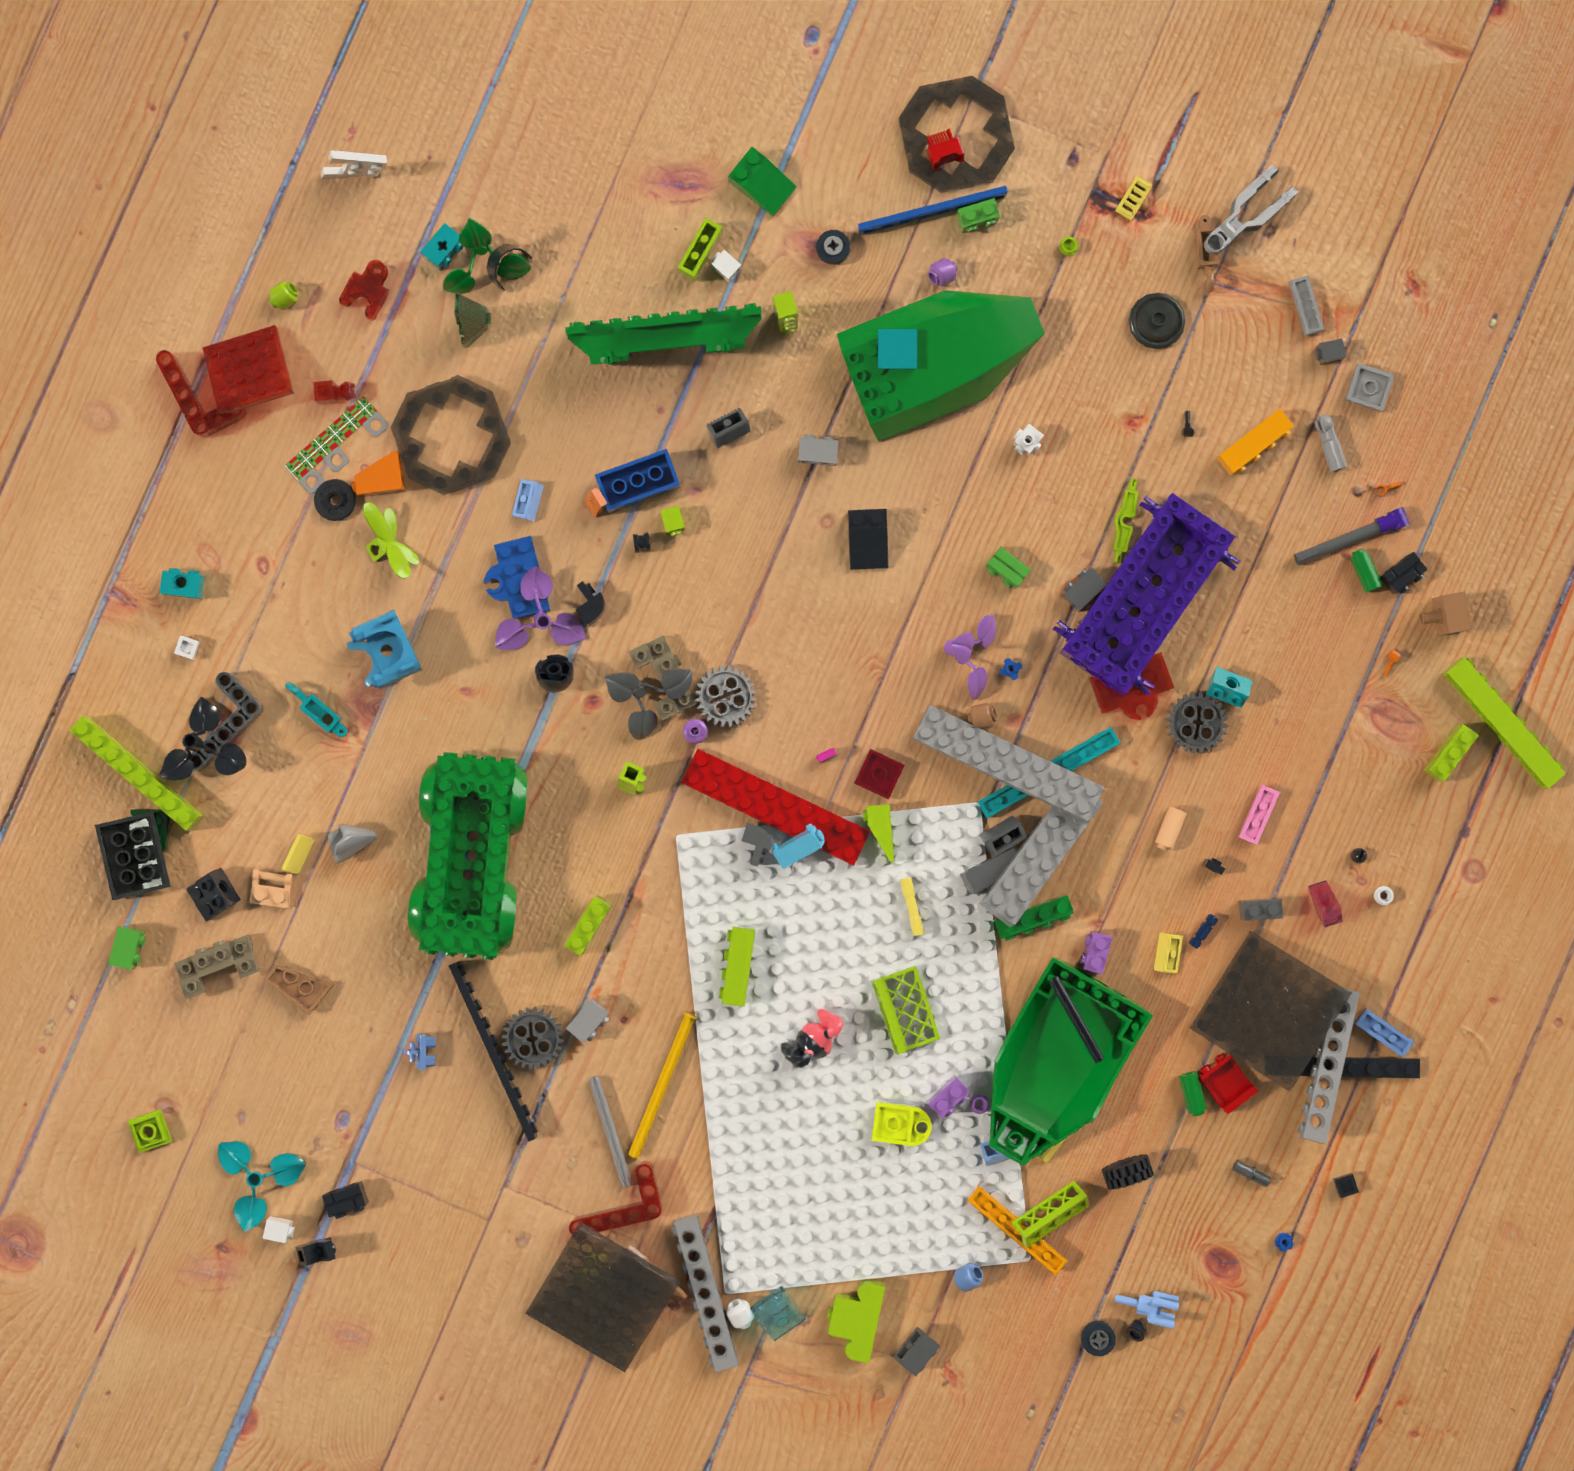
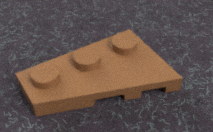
M275 965L263 979L308 1015L313 1012L333 987L331 983Z

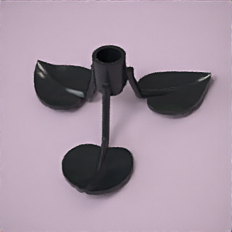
M199 698L190 714L189 725L194 732L188 733L183 737L182 743L185 751L174 749L167 754L159 774L160 777L171 781H179L189 777L194 770V763L190 760L192 757L191 751L197 752L201 749L218 756L215 760V768L223 775H233L245 768L247 763L246 755L236 744H224L219 753L204 746L203 740L198 737L205 734L206 730H213L220 720L218 709L205 698Z

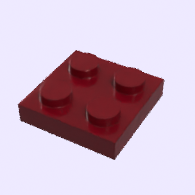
M870 749L854 784L889 800L905 765Z

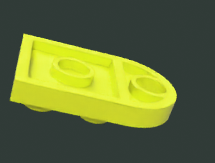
M876 1101L872 1141L917 1146L928 1139L931 1134L932 1123L930 1117L923 1109L915 1106ZM920 1122L927 1124V1130L923 1133L916 1130V1126Z

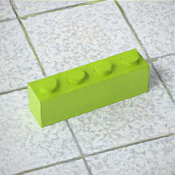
M792 291L773 296V314L779 334L784 333V335L794 333L795 329H798V310Z
M732 926V930H728L727 941H730V947L725 949L724 960L727 961V968L722 969L721 976L725 983L724 987H720L719 999H722V1004L745 1007L755 929Z

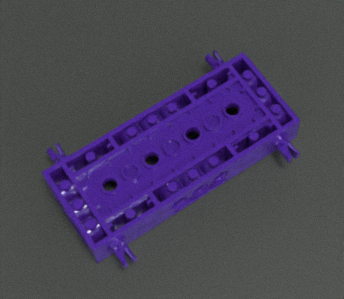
M1174 493L1169 495L1163 505L1157 504L1147 495L1144 497L1143 500L1145 502L1142 501L1139 506L1152 513L1154 518L1077 628L1071 629L1059 620L1056 624L1061 628L1054 626L1052 629L1066 638L1067 642L1059 652L1061 655L1122 697L1133 686L1147 696L1150 694L1147 688L1153 689L1154 685L1143 679L1141 672L1216 564L1221 561L1235 571L1237 568L1235 564L1238 565L1241 560L1227 552L1228 547L1236 536ZM1179 545L1183 550L1182 554L1175 555L1173 553V546ZM1153 576L1161 579L1160 586H1154L1151 583ZM1131 607L1139 609L1140 614L1138 617L1130 615L1129 610ZM1110 638L1117 640V648H1110L1108 646Z

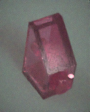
M1325 880L1308 886L1316 913L1324 928L1343 922L1341 906L1328 882Z

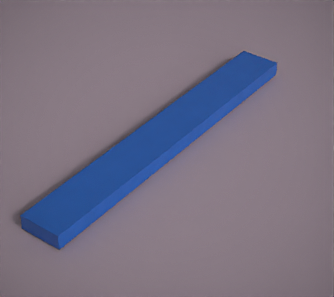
M1005 185L859 223L857 227L858 233L863 235L952 212L989 199H1002L1008 193L1007 187Z

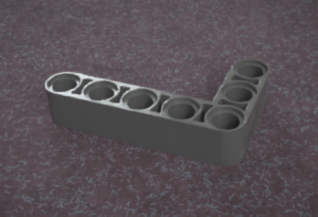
M221 672L216 676V685L238 709L203 741V745L206 747L211 743L214 744L215 751L219 753L224 744L232 743L263 713L262 703L235 675L228 672ZM225 676L230 678V683L227 686H224L222 682ZM241 689L243 691V697L242 699L238 700L236 698V692ZM252 703L257 706V710L253 714L249 711V706ZM237 717L243 719V724L240 727H237L235 724ZM224 730H227L229 733L227 740H223L221 737ZM201 749L200 751L192 752L190 760L194 763L196 757L201 759L200 766L196 767L194 765V770L200 771L204 770L218 756Z

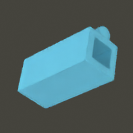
M808 824L806 825L807 830L779 846L776 843L771 846L774 851L773 855L783 869L822 848L825 842L824 835L820 830H817L815 825Z

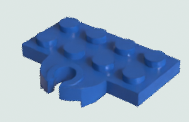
M527 536L495 544L494 548L498 564L492 566L486 572L484 584L496 579L500 585L495 590L487 589V593L494 600L500 602L508 601L513 619L537 614L539 610L535 599L526 600L520 590L521 581L526 572L532 567L539 568L532 537ZM539 598L543 612L549 611L548 599Z

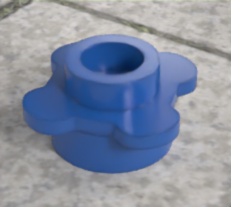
M1007 658L1004 660L1005 665L1000 670L1002 676H1008L1012 680H1016L1019 670L1022 669V664Z

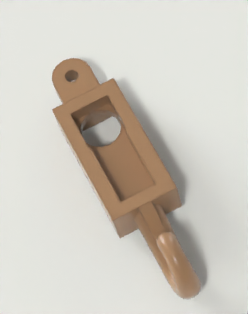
M1203 215L1198 222L1199 228L1195 231L1197 268L1205 269L1207 276L1205 281L1206 291L1211 293L1215 285L1213 268H1217L1219 265L1218 253L1210 254L1206 252L1201 236L1210 235L1216 227L1211 228L1210 217Z

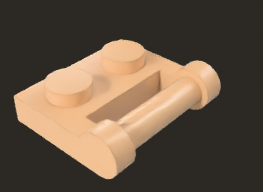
M254 869L249 903L289 908L293 874H276ZM260 879L285 882V887L260 885Z

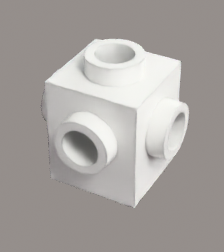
M1028 424L1024 430L1019 429L1013 437L1016 439L1013 443L1016 446L1014 449L1021 455L1026 454L1028 456L1031 452L1035 454L1041 446L1039 441L1044 435Z

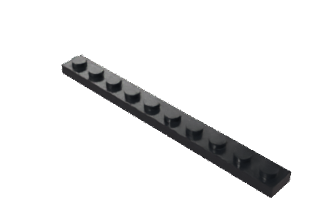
M457 961L449 965L451 973L528 1142L532 1141L537 1137L538 1128L535 1122L531 1123L528 1116L530 1115V1110L521 1101L522 1093L519 1087H515L512 1081L515 1078L511 1069L507 1070L505 1062L507 1061L502 1051L499 1052L496 1046L499 1043L495 1034L491 1035L489 1030L491 1026L486 1016L483 1017L480 1011L483 1009L479 999L475 1000L473 992H475L474 987L465 978L466 970L463 964H459Z

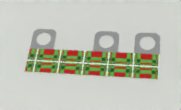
M362 396L285 466L309 493H314L324 483L323 478L314 469L320 461L324 460L333 471H339L348 463V457L338 447L361 425L372 436L377 437L388 427V423L367 399ZM373 419H379L382 422V428L379 431H373L370 428V422ZM340 454L343 458L342 464L334 466L331 463L332 455ZM311 475L318 478V485L313 488L306 484L307 477Z

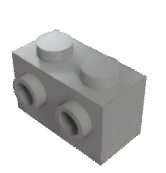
M804 435V438L800 437L798 463L836 466L839 441H836L834 437H823V439H816L814 435Z
M592 997L566 1029L582 1043L586 1040L590 1042L597 1034L594 1030L598 1025L603 1027L608 1021L609 1017L607 1015L609 1011Z

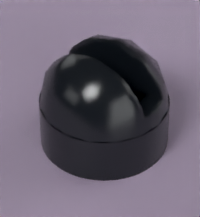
M1355 848L1352 850L1350 857L1355 863H1363L1367 859V853L1362 848ZM1362 851L1363 853L1359 861L1357 859L1360 855V852Z

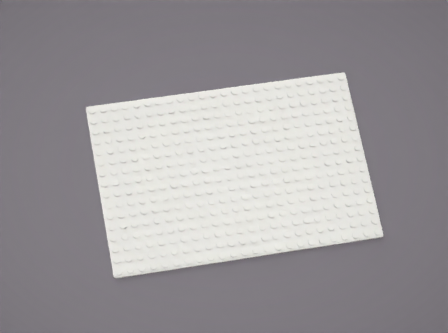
M977 802L891 811L894 862H889L869 829L867 821H863V815L842 817L870 831L854 866L821 850H817L783 869L773 855L772 847L771 851L763 848L762 852L766 854L762 864L758 863V866L751 865V859L756 846L741 841L746 827L677 835V853L695 1016L698 1017L696 1020L724 1291L726 1294L955 1270L969 1263L982 1267L1027 1262L1031 1259L1030 1254L967 1201V1198L980 1185L1017 1218L1026 1213L1020 1164L1012 1159L986 1166L979 1144L988 1142L990 1139L994 1060L1006 1039L993 914L979 904L987 892L979 896L977 894L970 895L960 876L966 870L987 860L985 844L980 837V834L984 832L982 813ZM769 825L760 826L770 835L772 845L776 843L779 846L793 838ZM908 877L912 879L915 900L924 929V934L913 936L906 899L900 883V879ZM732 926L755 929L745 1007L722 1004V999H719L720 987H724L725 980L721 979L722 969L727 968V961L724 960L725 949L730 947V941H727L728 930H732ZM916 966L940 1039L908 1050L905 1053L895 1054L871 980ZM913 971L906 973L903 981L910 985L913 984L915 979ZM893 978L885 980L887 988L894 991L899 981ZM901 983L897 993L906 997L911 987ZM913 989L909 999L918 1003L921 998L920 992ZM895 995L892 1002L893 1006L900 1010L904 999ZM907 1001L903 1012L912 1016L916 1005ZM919 1007L915 1018L924 1022L927 1013L926 1010ZM819 1009H825L835 1016H839L843 1020V1027L836 1037H832V1049L826 1057L820 1059L811 1058L808 1065L802 1068H796L785 1058L781 1052V1043L786 1042L796 1048V1036L804 1025L808 1023L820 1024L821 1021L817 1016ZM901 1014L898 1020L899 1024L906 1028L911 1018ZM913 1020L909 1030L918 1034L923 1024ZM925 1026L921 1036L927 1039L934 1037L932 1028ZM908 1032L905 1037L906 1045L914 1044L917 1036ZM955 1075L970 1091L967 1094L969 1097L962 1104L958 1102L953 1107L955 1110L950 1116L941 1118L928 1105L927 1101ZM977 1094H982L989 1100V1108L983 1114L973 1112L970 1107L972 1097ZM876 1101L915 1106L923 1109L930 1117L932 1123V1130L928 1139L917 1146L872 1141ZM977 1101L976 1106L982 1107L983 1102ZM924 1122L918 1123L916 1130L920 1133L925 1132L927 1124Z

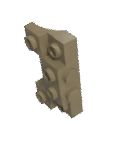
M664 636L629 651L636 669L651 663L661 684L663 676L668 671L679 668L682 665L677 654L673 656ZM689 688L679 698L670 699L667 696L654 703L662 721L697 705V703L694 702L695 699Z
M245 935L227 943L221 940L213 944L214 948L207 950L206 947L196 950L195 955L175 962L174 964L181 980L179 983L185 999L206 992L201 977L232 965L236 966L240 979L259 972L250 936Z

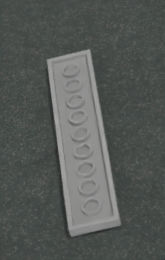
M931 705L913 737L914 741L1087 823L1105 788Z

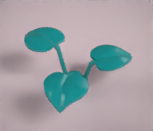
M238 1141L219 1143L218 1158L222 1168L227 1173L233 1175L238 1174L243 1168L247 1174L246 1182L252 1190V1198L243 1196L234 1205L235 1218L243 1231L256 1227L263 1220L267 1212L266 1202L260 1198L255 1199V1188L263 1183L264 1178L274 1175V1180L279 1185L289 1186L294 1184L306 1166V1163L301 1158L292 1154L277 1155L270 1162V1167L273 1171L262 1175L258 1171L250 1172L245 1165L251 1160V1150L245 1143Z

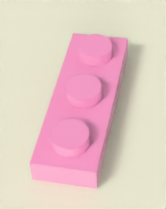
M1260 785L1239 833V838L1254 845L1258 844L1280 792L1265 785Z

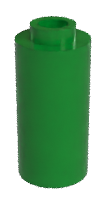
M1359 549L1353 552V557L1350 560L1365 593L1382 586L1383 583L1368 550L1363 551V549Z
M1191 1071L1180 1074L1179 1080L1188 1114L1193 1116L1203 1115L1207 1107L1198 1072Z

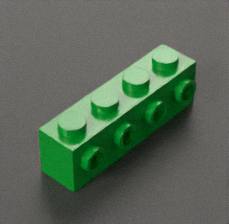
M1064 894L1028 907L1012 927H1009L998 918L993 919L999 938H1005V941L1016 938L1017 933L1023 932V934H1028L1035 931L1034 927L1041 925L1042 928L1052 925L1054 920L1059 919L1061 922L1070 919V915L1074 914L1068 895Z

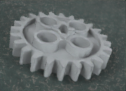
M720 665L719 671L713 667L712 674L707 671L705 672L707 678H700L703 684H696V687L700 689V691L694 692L695 695L699 696L694 702L700 703L696 709H703L701 716L707 715V722L713 719L714 726L718 722H720L721 728L724 727L725 723H727L728 727H731L732 722L737 726L739 725V719L743 722L746 720L744 714L747 716L751 715L748 709L755 708L751 702L757 700L752 697L756 691L750 689L754 683L748 684L750 676L744 678V671L738 674V667L731 671L730 665L727 666L726 670ZM726 680H732L735 684L734 688H728ZM709 687L717 689L716 696L709 694ZM737 689L741 690V692L733 694L727 699L724 698L716 703H710L711 700L717 699L723 694H729ZM734 697L741 698V706L734 704ZM717 704L725 707L723 714L716 710Z

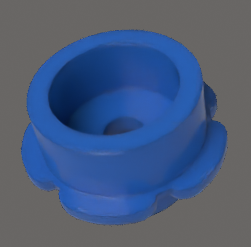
M1284 1232L1279 1233L1274 1242L1275 1246L1282 1252L1290 1250L1294 1245L1292 1242L1293 1237Z

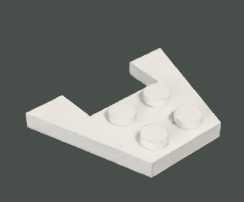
M331 150L328 155L329 164H344L342 167H323L321 170V180L365 175L369 177L379 176L387 164L386 155Z

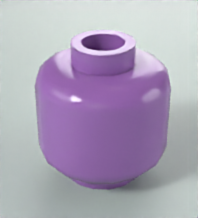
M943 258L930 265L928 277L934 285L945 286L956 279L957 266L953 261Z
M691 719L683 727V736L690 743L699 744L707 737L708 728L699 719Z

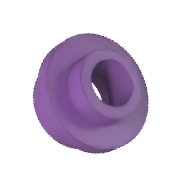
M977 1094L972 1097L970 1107L973 1112L983 1114L989 1108V1100L986 1096ZM982 1101V1107H977L976 1102Z

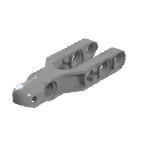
M1272 164L1231 203L1229 217L1206 238L1204 242L1206 252L1217 254L1240 233L1258 231L1293 199L1299 191L1294 186H1291L1255 220L1247 221L1245 224L1239 222L1237 215L1240 208L1279 172L1275 165Z

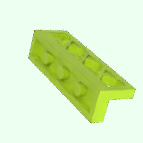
M1072 1181L1012 1221V1226L1022 1236L1023 1244L1029 1248L1088 1208V1196ZM1072 1189L1078 1193L1075 1197H1066L1067 1192ZM1055 1200L1062 1201L1060 1207H1051V1203ZM1037 1212H1047L1045 1217L1035 1218ZM1024 1221L1031 1222V1226L1025 1230L1019 1225Z

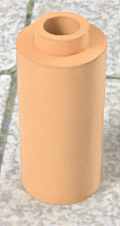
M1172 807L1168 808L1155 843L1158 844L1157 848L1168 851L1169 848H1174L1187 813Z

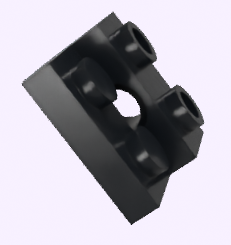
M222 868L207 873L186 889L205 921L211 920L241 901Z

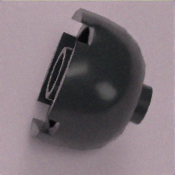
M559 654L549 655L547 659L538 661L535 666V675L539 685L544 690L556 693L564 691L570 686L574 677V668L572 662H569L566 656Z

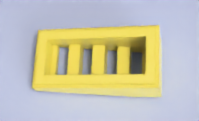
M1136 176L1115 212L1132 221L1153 185ZM1135 185H1137V186L1141 187L1142 189H1144L1145 192L1142 191L1141 189L1137 188ZM1131 191L1137 193L1138 195H1140V196H1142V197H1141V198L1136 197L1135 195L1131 194ZM1127 198L1131 199L1132 201L1136 202L1137 205L1135 206L1134 204L1130 203V202L1127 201L1126 199H1127ZM1123 204L1131 208L1133 212L1131 213L1122 207Z

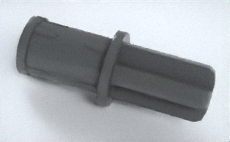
M1238 1159L1233 1165L1232 1170L1247 1177L1248 1181L1253 1180L1264 1187L1270 1184L1271 1177L1256 1170L1255 1166L1251 1167Z

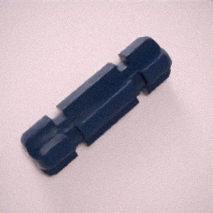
M1208 914L1205 919L1206 922H1203L1195 932L1196 936L1190 939L1189 944L1192 947L1198 949L1202 944L1201 941H1204L1213 929L1211 927L1215 926L1218 922V919L1212 914Z

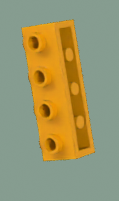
M1279 408L1216 458L1229 475L1233 473L1238 475L1246 469L1244 465L1247 462L1251 461V463H1254L1261 457L1260 452L1264 449L1267 452L1276 445L1274 441L1278 438L1283 440L1290 435V429L1294 425Z

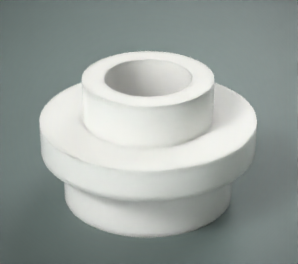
M1381 886L1375 890L1374 899L1378 904L1388 905L1393 901L1394 894L1389 887ZM1382 892L1386 893L1385 899L1380 897Z

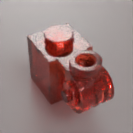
M333 380L313 382L315 402L319 405L338 403V400L350 401L356 398L354 393L355 385L351 382L345 381L340 386H337Z

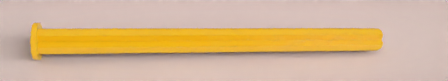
M683 1012L684 1017L628 1155L632 1158L638 1159L694 1020L698 1018L690 1013Z

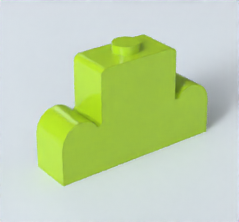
M863 1280L857 1287L858 1297L836 1293L832 1308H828L827 1319H830L828 1334L848 1339L845 1343V1353L851 1360L868 1364L870 1362L885 1283Z

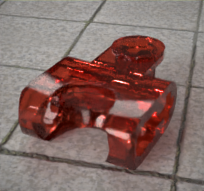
M372 260L367 264L362 275L356 271L353 272L339 298L340 305L349 307L356 298L364 297L367 300L365 316L368 320L374 321L390 291L383 286L389 274L387 267L379 260ZM375 269H380L381 272H380V274H379V273H375L374 270H375Z

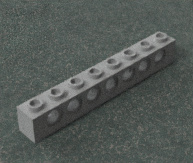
M1335 987L1329 991L1327 999L1330 1002L1329 1008L1325 1010L1323 1020L1326 1021L1324 1028H1321L1319 1033L1321 1043L1320 1047L1317 1046L1315 1051L1317 1061L1316 1065H1313L1311 1069L1313 1079L1306 1091L1308 1101L1304 1103L1302 1109L1304 1119L1298 1127L1300 1139L1319 1144L1327 1143L1360 995L1359 992L1341 987ZM1338 1003L1344 1006L1342 1014L1336 1009ZM1334 1022L1340 1025L1338 1033L1332 1029ZM1329 1041L1335 1043L1336 1049L1334 1051L1328 1048ZM1326 1059L1329 1060L1332 1064L1330 1070H1327L1324 1067V1061ZM1322 1078L1327 1081L1325 1089L1321 1088L1319 1084ZM1317 1097L1323 1100L1321 1108H1318L1315 1104ZM1313 1116H1316L1319 1120L1317 1127L1311 1124Z
M694 1213L676 1218L674 1225H672L674 1236L679 1238L680 1243L677 1244L679 1254L684 1256L685 1262H682L684 1273L689 1274L690 1281H687L690 1293L694 1292V1309L699 1311L701 1317L698 1318L700 1330L704 1329L706 1337H703L706 1349L709 1348L711 1353L708 1356L710 1366L714 1367L716 1372L736 1367L739 1361L698 1214ZM691 1232L694 1235V1239L687 1241L683 1235ZM696 1251L700 1256L694 1260L689 1257V1253ZM702 1270L705 1275L702 1278H697L694 1272ZM706 1288L710 1294L707 1297H703L699 1291ZM707 1307H712L715 1313L707 1315L704 1310ZM717 1326L720 1328V1332L713 1334L710 1332V1328ZM723 1345L726 1350L719 1353L715 1350V1347Z

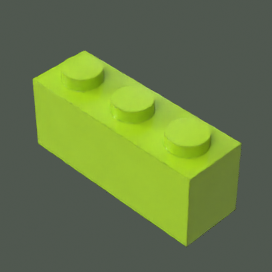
M705 217L677 267L678 273L694 282L696 281L723 233L722 226Z
M1457 724L1423 771L1436 781L1445 782L1479 735L1466 725Z
M594 896L564 946L581 956L612 905L598 896Z

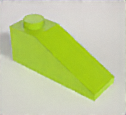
M890 804L866 806V810H863V821H867L869 829L889 862H894Z

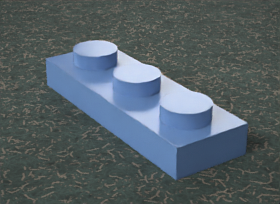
M1364 1008L1354 1023L1401 1057L1405 1056L1414 1041L1367 1008Z

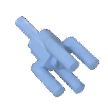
M1153 1291L1151 1296L1140 1294L1138 1299L1115 1295L1114 1302L1137 1307L1136 1313L1148 1316L1147 1321L1150 1324L1174 1329L1175 1315L1161 1312V1308L1164 1307L1178 1311V1296Z

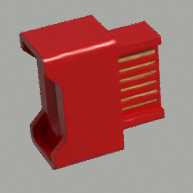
M950 128L946 131L927 136L929 145L927 155L934 171L939 170L941 165L953 161L959 163L964 161L965 153L959 138H953Z

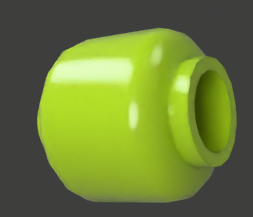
M282 281L271 288L269 292L271 305L281 310L289 308L298 299V291L291 282Z

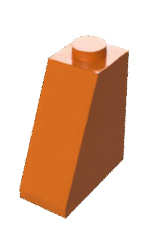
M393 451L354 475L355 481H352L353 492H356L359 497L405 491L400 452Z

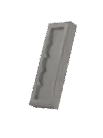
M1308 275L1290 280L1289 286L1304 335L1308 336L1324 331Z

